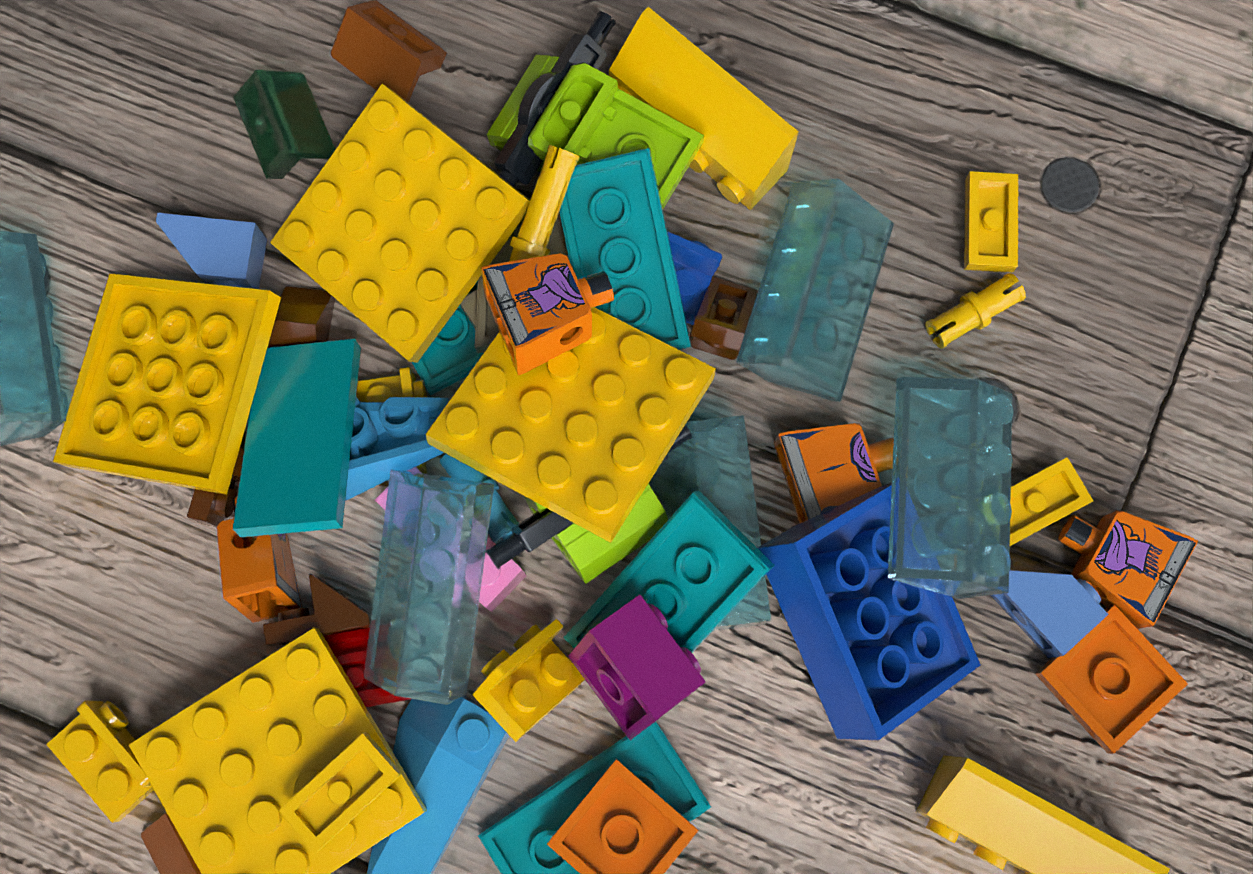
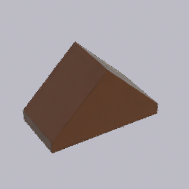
M286 286L280 295L281 300L268 348L327 342L335 298L324 290Z

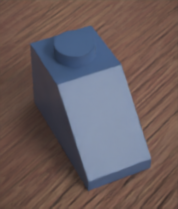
M157 212L156 223L205 284L259 289L267 238L256 223Z
M998 569L986 574L978 581L1047 658L1064 656L1109 615L1099 605L1101 597L1088 582L1080 578L1076 580L1073 575Z

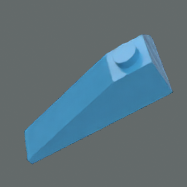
M356 397L345 501L443 454L444 452L427 443L426 433L450 401L449 398L389 397L385 402H360Z
M427 674L424 676L399 720L393 748L395 757L427 811L372 847L367 874H433L509 738L508 733L482 705Z

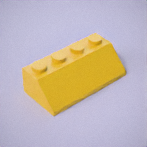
M648 6L641 13L609 69V76L617 80L618 89L703 134L704 142L689 167L697 173L704 171L714 179L721 194L734 204L741 202L751 210L788 171L799 131Z
M943 755L916 812L929 818L926 829L954 844L958 836L965 838L977 845L973 855L1001 870L1004 869L1007 862L1024 871V874H1168L1170 868L967 757Z

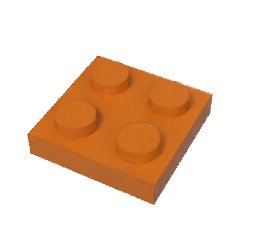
M1116 605L1108 606L1105 611L1109 615L1064 656L1051 658L1035 673L1108 754L1116 753L1188 685L1182 676Z
M616 759L553 835L547 845L580 874H664L699 830Z

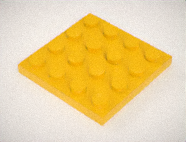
M381 84L270 243L409 362L417 363L481 277V267L487 266L492 262L523 220L530 199L391 88Z
M109 273L53 462L72 468L227 495L281 297L270 290Z
M593 307L591 308L592 337L588 341L527 373L518 375L499 331L427 431V443L611 543L714 380L716 368Z
M312 628L129 744L131 751L201 874H330L427 811L319 628ZM367 732L402 774L320 851L314 853L279 813V810L362 733Z

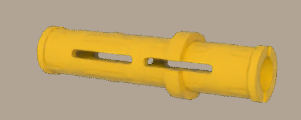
M552 145L548 146L544 164L518 236H512L509 246H512L513 250L509 262L549 255L550 249L546 247L580 156L561 148L558 149Z

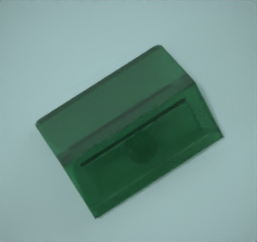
M255 70L234 95V101L266 179H283L300 159H329L335 151L307 80L302 73Z

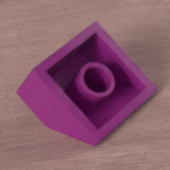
M641 595L635 597L589 630L568 656L629 740H632L706 683L700 674L701 667L695 656L687 648L679 647L667 631L668 623L664 615L653 604H647Z

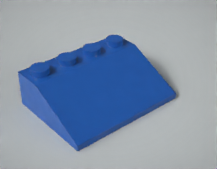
M903 479L894 480L793 526L757 547L775 565L766 575L837 739H882L981 666Z

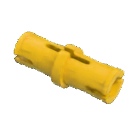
M1007 273L1003 278L978 293L968 292L960 298V304L934 319L926 321L925 327L929 336L945 326L948 327V330L932 340L933 343L940 349H943L973 328L978 330L985 328L991 324L992 317L1016 303L1024 301L1026 293L1022 285L1006 295L1003 294L1004 291L1019 282L1018 278L1014 274Z

